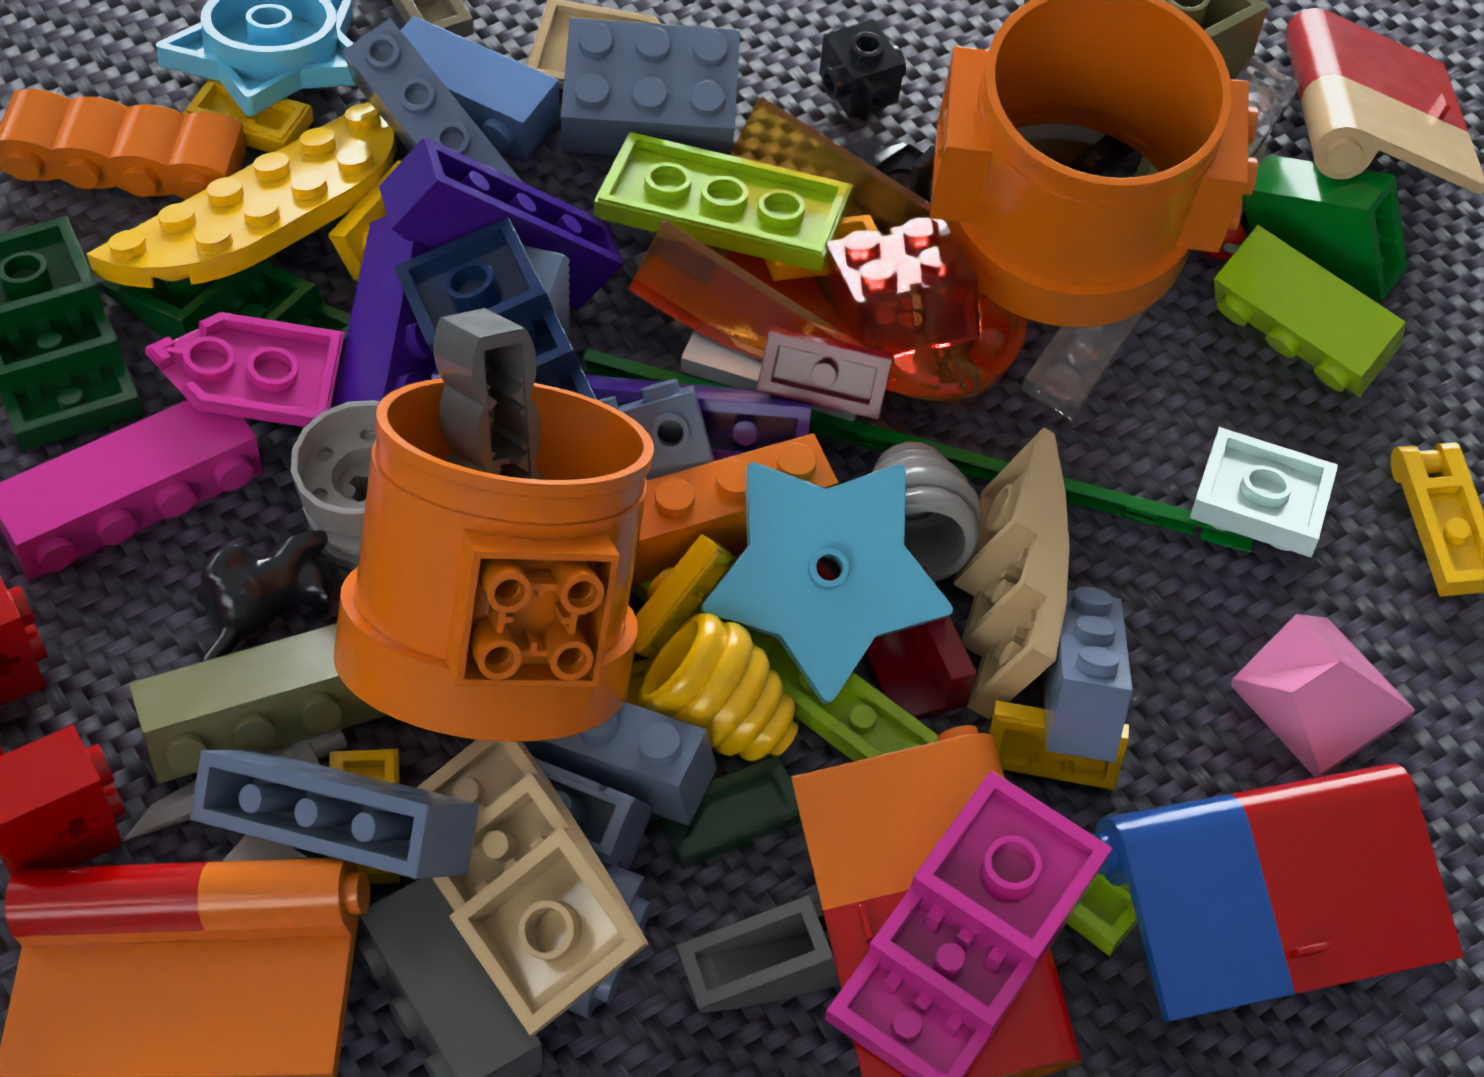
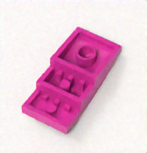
M991 770L913 876L910 889L871 941L868 954L827 1009L825 1021L907 1077H965L1069 920L1113 848Z

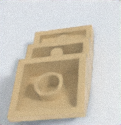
M1044 427L982 490L979 502L983 512V519L977 549L965 567L956 572L953 585L974 596L961 641L966 649L982 658L967 708L987 719L993 716L996 700L1010 702L1056 661L1067 604L1070 545L1066 490L1055 433Z
M475 740L417 787L418 789L479 803L468 875L434 877L432 879L455 911L449 916L529 1035H536L649 945L588 839L523 742Z

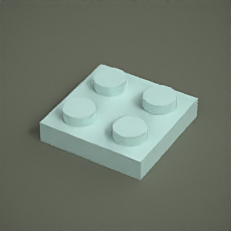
M1219 427L1189 518L1209 524L1218 530L1231 531L1268 543L1277 549L1292 551L1312 558L1320 537L1338 464Z

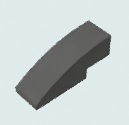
M810 895L676 945L700 1013L765 1004L840 985L821 902L813 905Z

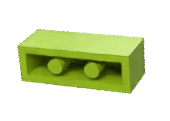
M1259 225L1255 227L1214 278L1215 301L1218 302L1217 307L1224 316L1240 326H1245L1249 323L1266 334L1265 340L1274 350L1291 359L1297 355L1315 367V375L1323 383L1336 391L1342 392L1346 388L1360 397L1403 344L1406 325L1404 320Z

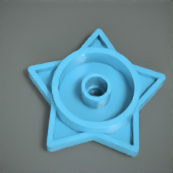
M209 0L201 12V23L156 43L158 64L165 68L220 81L247 116H254L300 89L356 85L352 80L342 51L353 44L346 37L353 19V1Z
M751 462L747 465L744 473L747 548L700 608V613L714 614L722 622H735L745 629L775 637L780 641L823 704H829L836 698L874 638L941 620L952 613L953 607L904 545L906 470L902 464L893 465L828 489L756 462ZM820 558H826L837 566L840 573L837 579L828 581L819 576L816 565Z

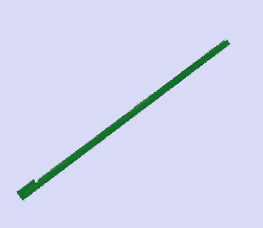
M588 348L582 360L586 361L582 369L583 371L605 377L661 382L677 379L678 383L733 388ZM811 409L809 432L879 452H885L892 446L905 442H922L934 447L961 473L992 481L1010 463L855 420L852 422ZM1063 477L1066 502L1192 535L1194 525L1202 527L1200 540L1248 553L1251 552L1254 539L1231 531L1218 530L1209 524L1189 518L1191 514L1189 510Z

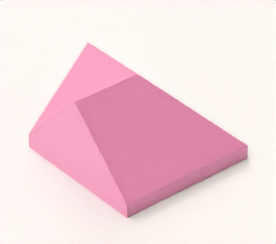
M1296 614L1232 679L1230 684L1315 778L1326 775L1412 717L1415 709L1326 617Z

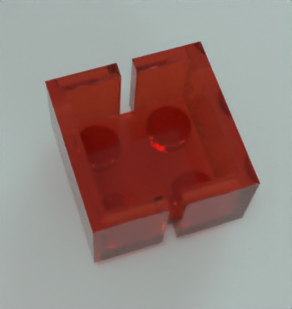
M916 218L906 222L903 226L890 228V235L881 237L879 231H857L847 235L844 239L826 242L833 306L853 345L892 353L894 358L917 353L912 294L921 292L925 345L928 350L982 339L978 276L944 220Z

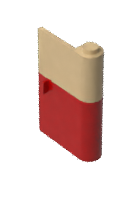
M1319 8L1305 9L1288 22L1285 30V42L1314 162L1321 173L1338 180L1352 178L1362 173L1370 165L1377 152L1382 151L1476 194H1483L1484 174L1444 63L1327 10Z

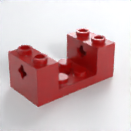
M1 576L0 706L46 687L37 662L48 658L45 646L34 625L36 623L35 617L22 588L18 585L7 590ZM73 724L6 754L3 753L0 746V856L10 877L15 870L21 868L77 866L123 845L115 819L126 815V812L113 785L115 780L98 743L85 749Z

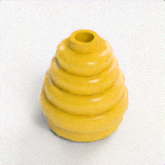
M698 613L687 619L673 632L649 665L638 691L639 707L707 729L711 748L722 755L733 756L738 753L742 759L748 761H757L769 753L777 757L790 746L798 731V724L793 721L796 708L794 699L791 694L783 691L782 680L775 670L770 669V663L765 651L753 645L750 633L743 626L735 622H722L714 614Z

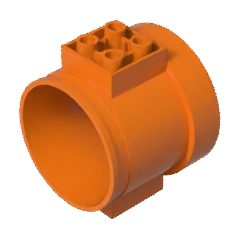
M1030 0L1005 20L997 31L989 50L953 47L937 119L930 219L941 220L946 245L953 260L965 277L982 294L1012 313L1043 324L1076 328L1107 325L1132 317L1152 306L1173 286L1183 269L1191 249L1218 253L1228 229L1236 230L1239 225L1242 212L1243 194L1251 195L1253 193L1258 168L1257 158L1248 157V144L1251 145L1254 140L1258 121L1257 108L1249 107V81L1230 79L1224 58L1210 36L1186 13L1164 0ZM1039 124H1068L1097 130L1126 143L1138 151L1159 172L1140 177L1116 178L1077 171L1052 160L1035 149L1016 129Z
M441 378L409 384L392 391L379 402L376 410L375 432L377 440L371 452L358 567L350 572L341 587L333 655L334 666L340 679L357 697L382 713L416 727L462 738L502 742L550 740L582 733L608 721L620 710L627 698L638 633L637 618L628 603L648 489L646 475L651 469L654 453V444L649 433L637 421L603 402L572 391L534 383L530 398L537 408L541 425L540 446L534 464L537 466L542 480L508 477L477 471L447 462L451 450L442 436L439 423L440 399L446 385Z

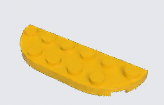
M366 102L348 108L344 115L319 128L305 131L296 141L275 152L259 156L253 164L229 177L211 182L205 190L185 201L166 206L157 216L137 227L116 233L107 243L87 253L92 274L117 284L154 288L153 278L164 281H178L189 277L191 285L220 279L245 270L351 211L393 166L394 155L397 152L394 131L371 103Z

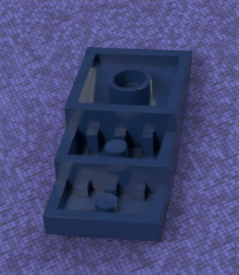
M509 216L394 267L433 357L434 336L440 317L486 308L524 327L528 331L536 352L537 368L534 383L572 391L597 400Z

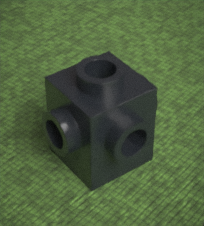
M872 18L823 35L819 74L822 77V83L827 95L832 100L837 99L850 119L871 111H880L890 105L899 103L902 77L906 75V62L900 48L890 43Z

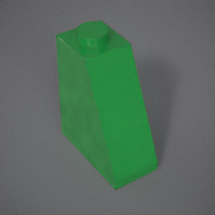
M1268 155L1258 167L1253 193L1251 195L1243 194L1242 196L1250 234L1259 225L1373 301L1382 303L1408 269L1395 175L1364 170L1352 178L1338 180L1321 173L1315 162Z

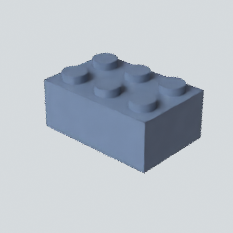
M570 18L561 110L562 151L617 156L629 132L732 156L740 29Z

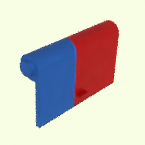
M1398 764L1380 765L1102 817L1097 822L1095 833L1092 834L1113 848L1098 874H1104L1105 878L1112 885L1121 886L1128 884L1163 1023L1464 957L1416 788L1410 775Z

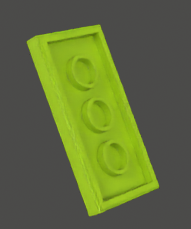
M629 132L594 200L593 216L602 220L772 261L780 259L782 263L823 272L850 204L853 185Z

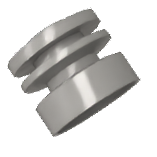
M375 400L346 402L323 411L303 428L292 448L291 474L303 504L310 531H325L328 536V543L321 552L336 565L351 570L358 567L371 452L377 440L375 418L379 401Z

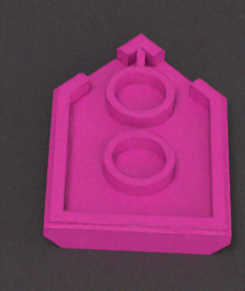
M219 312L200 321L199 328L175 340L166 337L145 347V354L198 411L305 427L323 411L332 407L345 332Z

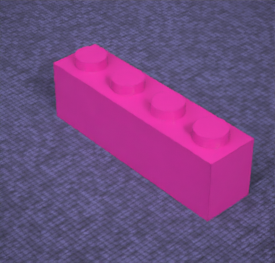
M188 400L183 401L0 482V532L28 581L46 573L60 571L80 557L104 546L119 544L139 530L163 519L178 517L190 510L192 506L222 492L237 490L246 485L251 479L262 475L263 471L256 436L242 417L198 411Z

